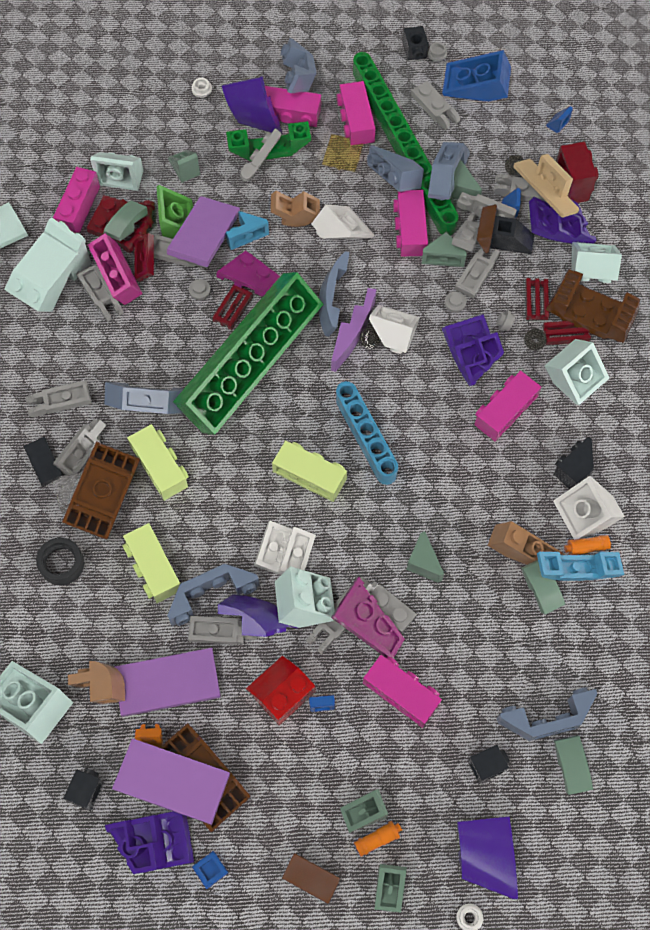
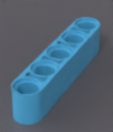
M341 382L336 389L337 406L377 480L385 485L392 484L397 478L398 463L356 386L351 382ZM347 393V394H350L351 396L348 397V398H345V397H342L341 395ZM359 412L361 415L353 416L351 413ZM364 430H368L372 434L364 435L361 432ZM374 449H379L382 451V453L374 454L371 451ZM389 468L393 472L385 474L382 472V469Z

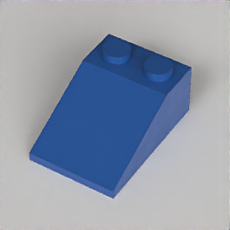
M504 50L447 63L443 96L487 102L508 98L511 65Z

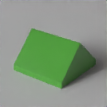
M158 185L156 188L161 233L163 237L174 239L193 209L192 199Z

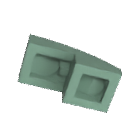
M132 200L129 201L111 218L103 230L104 234L106 233L111 238L121 241L134 232V223L148 214L147 207Z
M538 560L521 568L528 588L535 595L541 613L546 615L565 605L556 580L541 576Z
M580 736L554 740L558 765L562 769L566 793L571 795L593 790L591 775Z

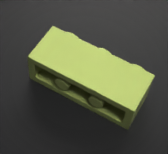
M151 424L127 437L130 447L137 458L140 459V463L164 501L188 488L186 479L189 476L183 466L178 467L175 460H177V457L172 448L167 449L164 445L166 439L160 430L156 431Z
M285 440L272 462L274 473L332 502L335 501L347 480V471L342 465L336 462L330 463L324 460V457L316 452L310 453L295 442L290 443Z
M148 523L123 535L126 544L122 546L128 558L133 556L136 564L132 566L138 578L144 577L147 584L143 585V588L148 598L154 597L156 603H159L175 595L180 582L150 524Z

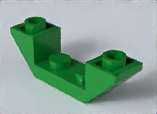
M308 121L288 124V134L281 135L266 159L292 156L311 141ZM247 129L226 132L229 152L249 161H252L250 157L256 148L260 151L264 145L261 142L263 138L248 139Z

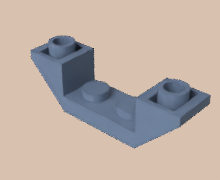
M289 38L288 43L283 45L280 53L283 64L292 68L291 71L287 72L284 80L287 92L309 91L317 74L314 57L294 39Z
M443 142L432 164L428 198H435L437 200L450 199L455 188L454 172L460 159L465 165L470 155V151L464 143Z
M106 381L104 404L128 411L162 414L183 413L173 401L184 388L173 387L171 390L131 387L129 383Z
M223 564L181 583L167 615L171 625H184L190 621V616H194L187 600L188 598L195 599L202 596L205 590L212 587H222L229 579L237 595H248L260 586L257 574Z
M587 687L574 690L573 695L567 700L572 716L570 713L561 714L555 717L556 721L547 723L546 719L531 723L532 727H530L524 707L517 709L516 706L502 709V713L496 719L498 724L528 741L568 732L582 725L597 696L596 689L588 691Z

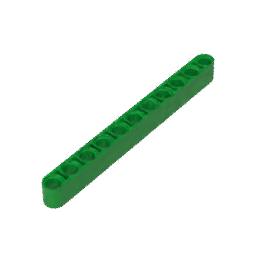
M366 52L355 54L353 58L354 78L357 82L364 81L369 105L395 153L415 161L424 169L421 189L415 190H423L425 208L441 235L445 232L450 236L456 232L458 213L450 199L437 200L435 198H428L432 171L430 162L371 56Z

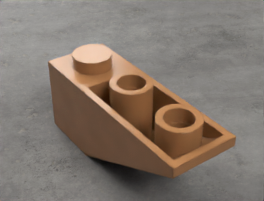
M512 521L495 525L487 545L505 557L526 565L538 560V552H560Z

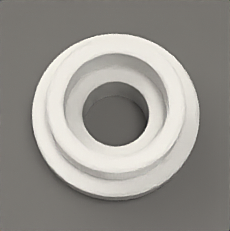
M198 78L192 84V93L196 97L204 98L212 92L211 83L205 78Z
M465 904L459 908L456 920L462 930H478L483 923V914L478 906ZM466 913L473 914L474 921L472 923L466 922Z

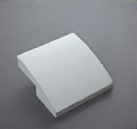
M269 521L254 566L280 575L290 566L305 570L316 535L296 527L291 529Z

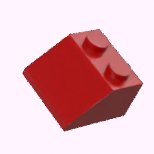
M281 656L252 682L246 690L280 726L316 692V686L299 667L284 656Z

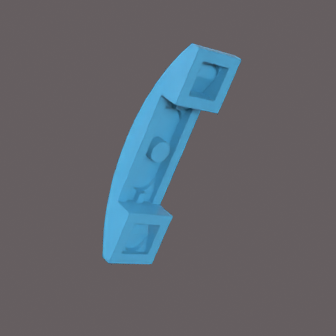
M560 552L537 553L541 576L544 578L561 581H585L625 575L619 552H599L595 555H560Z

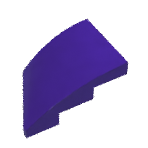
M262 76L222 85L227 104L238 123L266 132L269 131L270 133L277 129L282 134L278 115L274 114L271 97L267 96Z
M536 197L529 201L532 233L550 240L571 244L572 242L592 244L596 242V237L591 236L586 228L588 222L577 202L573 201L579 208L578 213L561 217L548 203Z
M484 314L442 328L450 352L469 387L475 385L476 381L504 354L498 333L490 334Z
M232 594L218 604V614L242 616V635L268 637L276 633L286 632V627L298 628L279 623L277 606L258 598Z
M172 811L105 825L107 833H111L118 844V851L126 858L127 865L133 875L194 862L188 819L185 815Z
M510 817L457 822L460 845L458 856L462 880L497 892L510 899H518L516 863Z

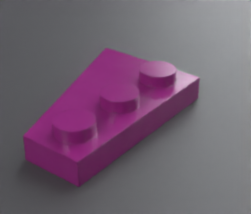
M246 250L219 269L216 274L217 278L224 280V278L229 279L240 288L245 286L253 289L255 294L262 297L280 277Z
M357 577L331 618L385 658L387 656L394 658L405 638L388 615H385L377 605V600L373 595L369 594L361 578Z

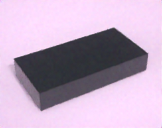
M45 437L23 446L42 487L63 478L60 469L53 464L55 458Z

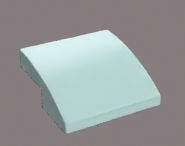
M9 202L0 206L1 249L28 236Z

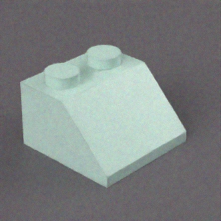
M99 152L91 156L90 160L93 171L97 173L100 186L138 191L143 174L140 157L118 155L111 152Z
M572 242V270L583 274L581 281H589L590 278L598 279L599 282L611 283V280L618 281L622 254L615 245Z
M575 339L545 365L553 384L577 405H580L609 379L593 342Z

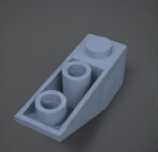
M373 145L370 146L367 156L368 166L397 191L421 189L424 169L409 158Z

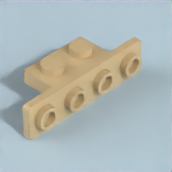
M549 154L541 155L538 166L531 159L514 163V169L561 217L578 213V206L568 197L573 178Z

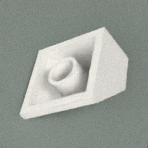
M326 204L311 223L316 229L317 235L323 239H366L375 236L349 206Z
M378 305L370 314L369 320L383 345L390 348V351L401 354L402 352H407L420 317Z
M591 476L553 500L574 540L600 532L625 517L615 498Z

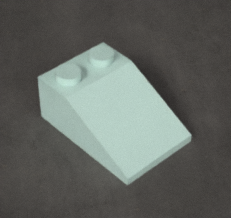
M43 232L14 268L4 290L37 311L52 312L77 261L79 253L46 232Z
M11 661L0 675V716L42 744L73 702L59 688Z

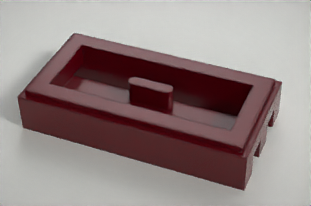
M149 233L134 240V277L140 282L143 281V278L147 279L149 276L154 275V235Z
M526 278V320H548L549 311L546 310L549 305L548 279L539 281V278H535V280ZM531 286L535 287V314L531 312ZM540 287H542L543 315H540Z
M233 284L212 317L213 322H219L221 326L226 325L228 329L232 330L253 298V293ZM236 292H239L238 296L231 304L229 310L222 318L221 316L227 308V306L229 305L230 301L232 300ZM246 295V296L244 297L243 301L241 302V304L239 305V307L237 308L236 312L234 313V315L232 316V318H231L230 321H229V318L231 317V315H232L233 312L235 311L236 307L238 306V304H239L240 301L242 300L243 296Z
M569 321L544 322L542 326L546 345L570 344L575 339L590 342L591 339L588 329L574 327V323ZM580 333H583V335L565 336V335H570V334H580ZM554 335H562V336H564V337H552V338H550V336H554Z

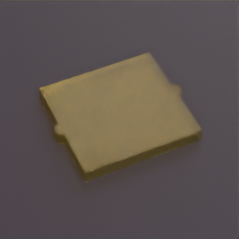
M331 134L322 165L334 167L337 170L343 169L355 172L364 144L351 145L349 138Z

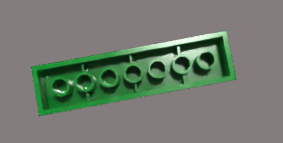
M298 272L283 273L173 401L202 433L215 435L324 305Z

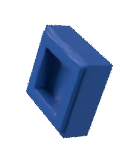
M334 695L310 697V711L334 710Z
M214 851L192 866L206 889H209L229 874Z

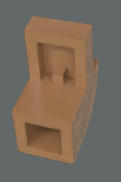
M275 191L271 194L270 212L281 217L283 225L291 227L305 226L312 223L320 213V199L304 191L293 199Z
M89 661V668L79 669L77 674L68 675V685L79 688L90 687V702L110 704L125 701L124 679L120 671L114 666Z

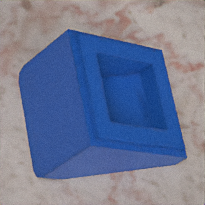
M569 106L556 113L546 126L552 131L559 133L570 121L573 107Z
M520 188L515 189L502 199V204L517 210L515 218L518 217L521 203Z

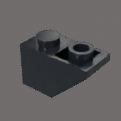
M495 216L490 248L532 254L535 234L517 219Z
M589 436L583 442L578 440L570 449L572 452L568 456L562 455L555 463L557 467L553 475L569 489L591 476L594 470L592 439Z

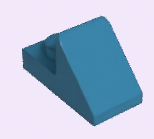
M239 211V223L241 226L233 227L230 231L226 232L227 244L230 250H233L269 235V223L267 219Z

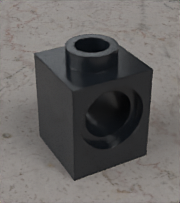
M424 27L404 28L402 43L407 61L427 58L428 41Z
M494 745L471 756L467 761L478 784L506 772L509 769L508 763H510L505 750H500L498 745Z
M85 768L84 772L76 769L63 799L91 811L104 783L98 778L99 773Z

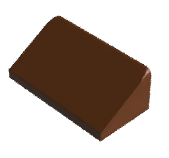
M497 204L483 207L481 212L477 241L485 253H488L490 248Z
M295 853L282 877L283 880L329 904L341 879Z

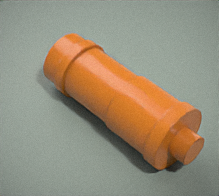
M608 535L571 539L567 541L564 549L566 553L569 552V555H581L588 552L610 549L611 542Z
M389 821L386 825L376 829V831L355 841L354 845L360 857L369 854V852L382 845L384 846L395 839H399V832L402 831L399 823L394 825L392 821Z

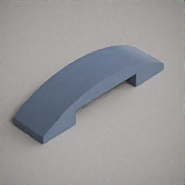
M347 251L330 268L320 289L319 299L324 305L319 309V318L324 335L327 337L336 330L340 309L333 307L332 303L336 280L339 281L347 271L349 252Z

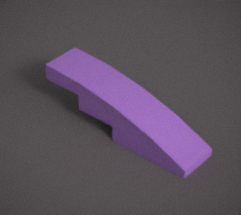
M368 288L364 306H354L350 324L341 322L331 360V371H337L361 339L376 301V289Z

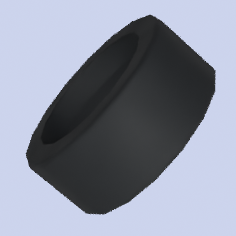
M63 537L53 538L45 542L38 550L36 557L37 568L43 578L51 584L60 586L75 581L83 572L85 564L84 556L77 544ZM58 549H68L74 555V565L63 574H53L48 570L46 564L50 554Z

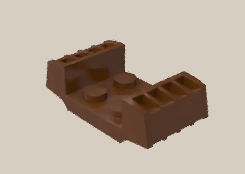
M568 270L562 277L546 310L560 317L562 321L574 323V327H583L588 329L589 333L600 338H610L624 343L638 314L640 299L626 292L622 302L580 285L583 274Z
M96 441L62 523L107 540L140 459Z
M189 723L160 747L161 749L230 773L212 825L204 823L211 833L251 797Z

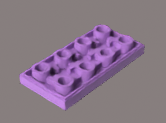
M200 196L168 246L167 255L208 267L224 241L226 232L230 231L236 221L240 208Z
M212 648L115 667L122 674L125 683V701L119 702L122 717L221 698Z
M132 738L112 789L212 825L230 773Z

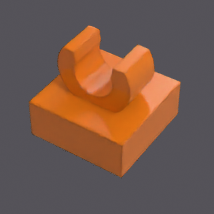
M142 724L140 729H136V740L158 748L163 745L162 730L159 724H155V728L146 729V725Z

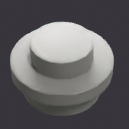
M434 42L428 48L427 54L431 60L439 62L447 57L448 51L443 43Z
M198 279L189 285V294L195 300H205L210 294V285L205 280Z
M451 292L445 297L444 303L448 311L459 313L466 307L467 301L462 293Z
M506 310L504 313L501 312L496 322L499 325L498 330L509 331L515 320V315L511 314V311Z

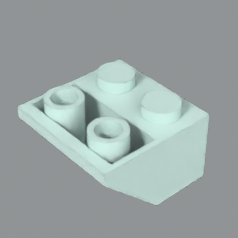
M51 217L47 222L44 232L79 253L69 275V278L75 281L77 279L76 274L87 269L92 264L89 257L90 253L85 245L86 241L79 233L70 231L65 223L62 221L58 222Z
M290 566L275 581L279 623L301 628L334 621L331 618L335 608L331 579L329 577Z

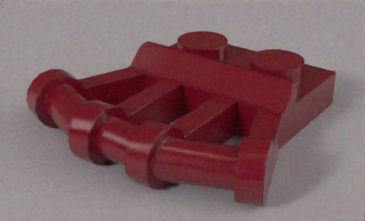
M103 195L86 228L87 232L99 237L104 234L103 230L111 218L128 202L124 199L119 200ZM151 200L139 203L147 207L148 214L134 223L139 225L140 228H134V232L128 235L132 238L129 241L114 239L129 254L134 251V240L147 234L148 229L152 228L154 224L152 217L155 210V202Z

